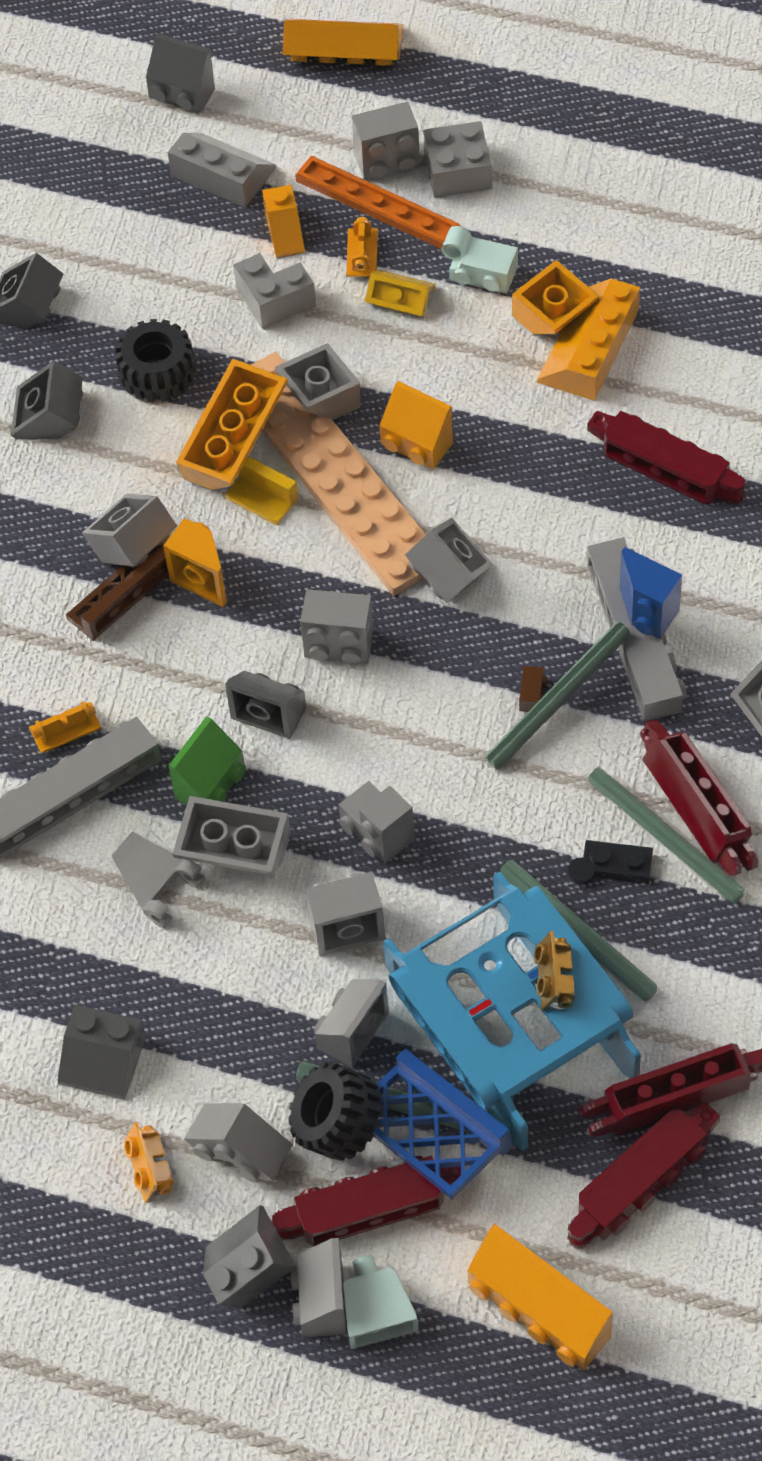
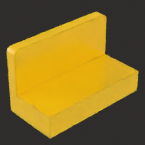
M383 270L374 271L370 274L365 302L424 316L429 293L435 290L436 283Z
M249 456L239 472V479L226 493L228 500L274 525H278L298 501L297 483L295 480Z

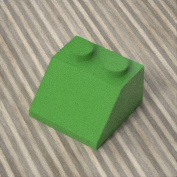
M208 716L204 718L169 764L175 799L186 805L189 796L224 802L229 788L233 783H238L242 779L246 770L243 751Z

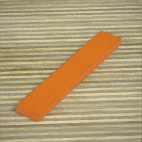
M312 155L295 174L296 182L442 249L449 229L453 226H461L457 222Z

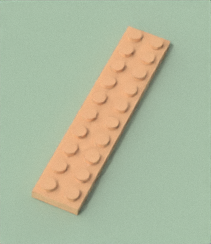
M275 351L251 365L277 374L275 367L285 363V361ZM285 386L261 432L393 597L425 579L411 568L409 560L405 556L426 535L334 421L330 418L307 412L290 389Z

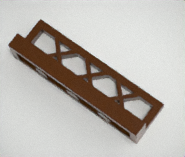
M165 543L155 546L147 553L149 557L143 563L137 566L122 565L66 614L67 620L94 641L169 575L163 546Z

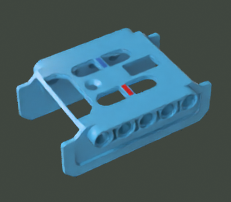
M501 872L493 875V901L405 954L397 949L390 938L383 941L385 965L390 973L388 978L398 997L475 1102L483 1110L487 1109L494 1118L498 1119L499 1122L510 1130L512 1144L523 1151L528 1147V1125L513 1103L514 1095L598 1042L620 1071L628 1078L639 1076L641 1054L629 1039L623 1026L625 1022L634 1016L630 1004L539 887L534 886L522 893L518 887L509 884ZM493 906H498L502 917L508 923V929L449 966L431 963L422 951L427 946ZM550 931H554V939L565 938L567 943L571 945L572 970L570 972L561 971V974L573 975L575 1000L572 1001V1006L569 1008L558 1010L549 1006L545 1011H542L561 1038L540 1051L513 1017L515 1013L533 1002L541 1009V999L537 995L535 986L539 978L538 965L525 973L509 952L507 945L511 939L519 937L534 957L536 945ZM488 960L494 961L496 968L494 970L485 969V962ZM456 973L468 974L485 995V998L466 1009L451 990L448 984L450 977ZM496 1010L513 1034L512 1041L506 1046L492 1044L475 1021Z

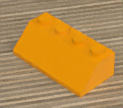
M286 19L284 20L283 55H290V61L307 62V56L319 57L318 62L336 63L337 57L347 58L348 64H364V59H376L375 65H392L393 60L400 59L404 24Z
M612 278L589 286L591 290L599 295V300L563 327L537 379V383L595 401L639 311L640 287Z
M232 359L176 461L184 480L211 490L232 486L288 383V379Z
M494 1223L467 1269L470 1290L480 1299L486 1300L489 1298L497 1304L499 1312L509 1321L515 1322L518 1320L527 1327L528 1334L535 1341L542 1345L548 1343L556 1349L557 1356L565 1364L571 1367L577 1365L585 1371L611 1338L613 1312Z

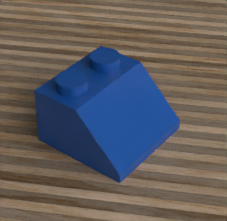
M624 547L621 551L619 588L631 625L645 635H652L661 639L680 611L682 574Z

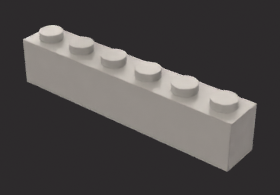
M623 537L587 546V567L609 627L611 628L616 622L620 621L630 631V636L617 649L643 721L646 722L682 713L683 699L687 698V693L683 680H677L675 672L677 667L672 652L667 653L665 645L667 640L665 633L661 639H658L652 635H645L639 632L636 627L631 625L619 588L621 551L624 547L628 548Z
M137 716L130 721L120 723L112 732L102 738L90 741L85 748L77 753L65 756L57 765L47 771L35 774L29 782L19 788L9 790L0 798V859L162 761L158 743Z

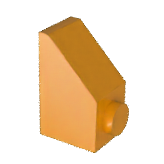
M292 185L262 190L265 216L275 257L279 258L305 253Z

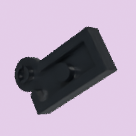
M586 840L583 858H576L570 862L568 876L571 881L579 885L589 883L595 874L604 879L649 884L653 848Z

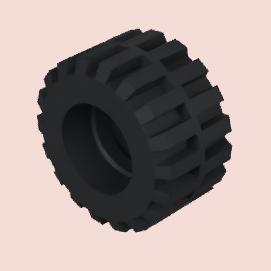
M150 319L148 323H144V321L138 322L137 327L130 326L126 329L127 334H122L119 337V343L116 344L115 348L120 381L122 386L126 387V391L130 395L135 394L136 399L143 400L147 398L148 402H155V399H160L161 402H164L170 396L173 398L178 397L179 391L185 392L189 388L188 383L193 382L195 373L192 344L185 330L181 331V327L178 324L170 325V321L164 319L162 322H157V319ZM154 358L165 359L158 363H146V361Z
M321 1063L319 1068H312L309 1071V1075L304 1076L300 1081L299 1088L295 1089L293 1094L295 1096L289 1107L291 1115L288 1117L289 1125H292L290 1133L292 1137L296 1138L295 1142L307 1150L338 1161H344L345 1158L352 1159L356 1156L357 1152L361 1153L366 1148V1143L368 1141L371 1142L374 1137L373 1132L375 1128H378L380 1122L378 1117L382 1113V1105H379L382 1099L381 1093L377 1091L378 1086L370 1077L337 1063Z

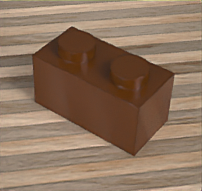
M523 666L519 711L528 712L545 695V693H542V689L547 688L548 676L544 675V667Z

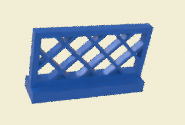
M405 1048L396 1057L397 1065L377 1083V1091L381 1095L383 1094L379 1105H383L384 1119H378L380 1122L378 1128H375L373 1132L374 1138L453 1200L498 1154L504 1156L513 1147L510 1130ZM398 1078L408 1085L407 1095L388 1096V1088ZM430 1102L434 1105V1115L414 1116V1103ZM409 1103V1117L389 1118V1105ZM455 1122L460 1126V1135L440 1137L439 1123ZM434 1123L435 1137L414 1139V1125ZM409 1125V1139L393 1140L389 1137V1127ZM481 1142L488 1148L480 1157H466V1143ZM460 1144L461 1158L440 1159V1145ZM435 1146V1160L419 1161L415 1158V1147ZM461 1167V1176L451 1186L441 1178L440 1168Z

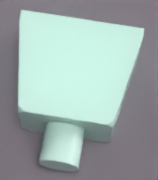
M363 1255L354 1259L352 1264L356 1277L343 1281L347 1330L351 1350L418 1331L417 1315L395 1270L389 1267L377 1271L372 1255Z

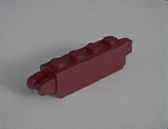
M621 410L616 417L596 411L592 418L589 419L587 431L604 442L606 458L704 505L713 503L716 498L730 502V504L733 503V505H738V503L743 501L746 479L730 470V462L722 456L703 450L691 441L682 440L663 428H657L643 421L640 417L630 415Z
M657 719L646 722L640 732L647 751L642 760L708 858L713 863L719 862L731 877L742 873V867L747 871L758 868V857L748 842L752 836L751 826L687 733L678 732L670 735Z
M730 1043L613 1084L604 1090L603 1097L581 1105L578 1110L584 1118L607 1112L609 1117L596 1121L587 1128L592 1138L614 1131L618 1136L658 1122L671 1109H682L686 1112L704 1102L709 1104L748 1090L750 1082L756 1080L757 1074L762 1072V1049L747 1053L745 1049L740 1050L737 1044Z
M706 1102L687 1114L682 1109H671L579 1192L578 1214L568 1224L567 1230L569 1231L567 1240H569L570 1247L583 1249V1247H586V1244L591 1243L597 1236L604 1241L612 1233L615 1236L620 1234L629 1224V1218L637 1210L640 1212L645 1211L656 1198L655 1194L663 1186L670 1188L681 1176L680 1171L687 1164L694 1165L705 1155L707 1151V1137L720 1122L718 1112Z
M432 1155L424 1158L423 1156H415L419 1161L433 1160ZM403 1162V1164L391 1168L387 1166L375 1168L368 1175L362 1177H345L336 1181L334 1185L322 1189L318 1187L308 1188L302 1191L299 1196L294 1197L295 1205L283 1208L282 1211L274 1212L272 1223L282 1241L304 1236L306 1243L315 1247L329 1239H345L439 1210L444 1202V1193L406 1162ZM461 1167L440 1168L441 1178L450 1186L461 1176Z

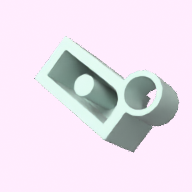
M461 226L451 227L441 249L447 258L453 260L449 269L450 281L507 294L518 268V247L472 237L471 233Z

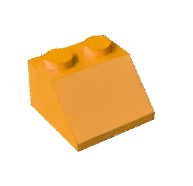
M555 260L512 294L511 316L532 334H556L597 302L599 295L560 262Z
M397 381L379 425L381 445L391 452H398L410 458L418 465H425L434 470L453 444L452 406Z
M184 518L163 545L170 582L224 608L227 600L221 564L212 531L203 523H194Z

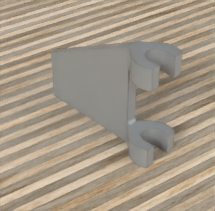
M133 831L112 855L114 862L143 913L161 928L167 926L172 920V916L166 913L169 910L168 906L156 899L172 879L179 875L194 888H198L205 880V876L199 873L202 870L199 864L190 860L173 858L172 853Z

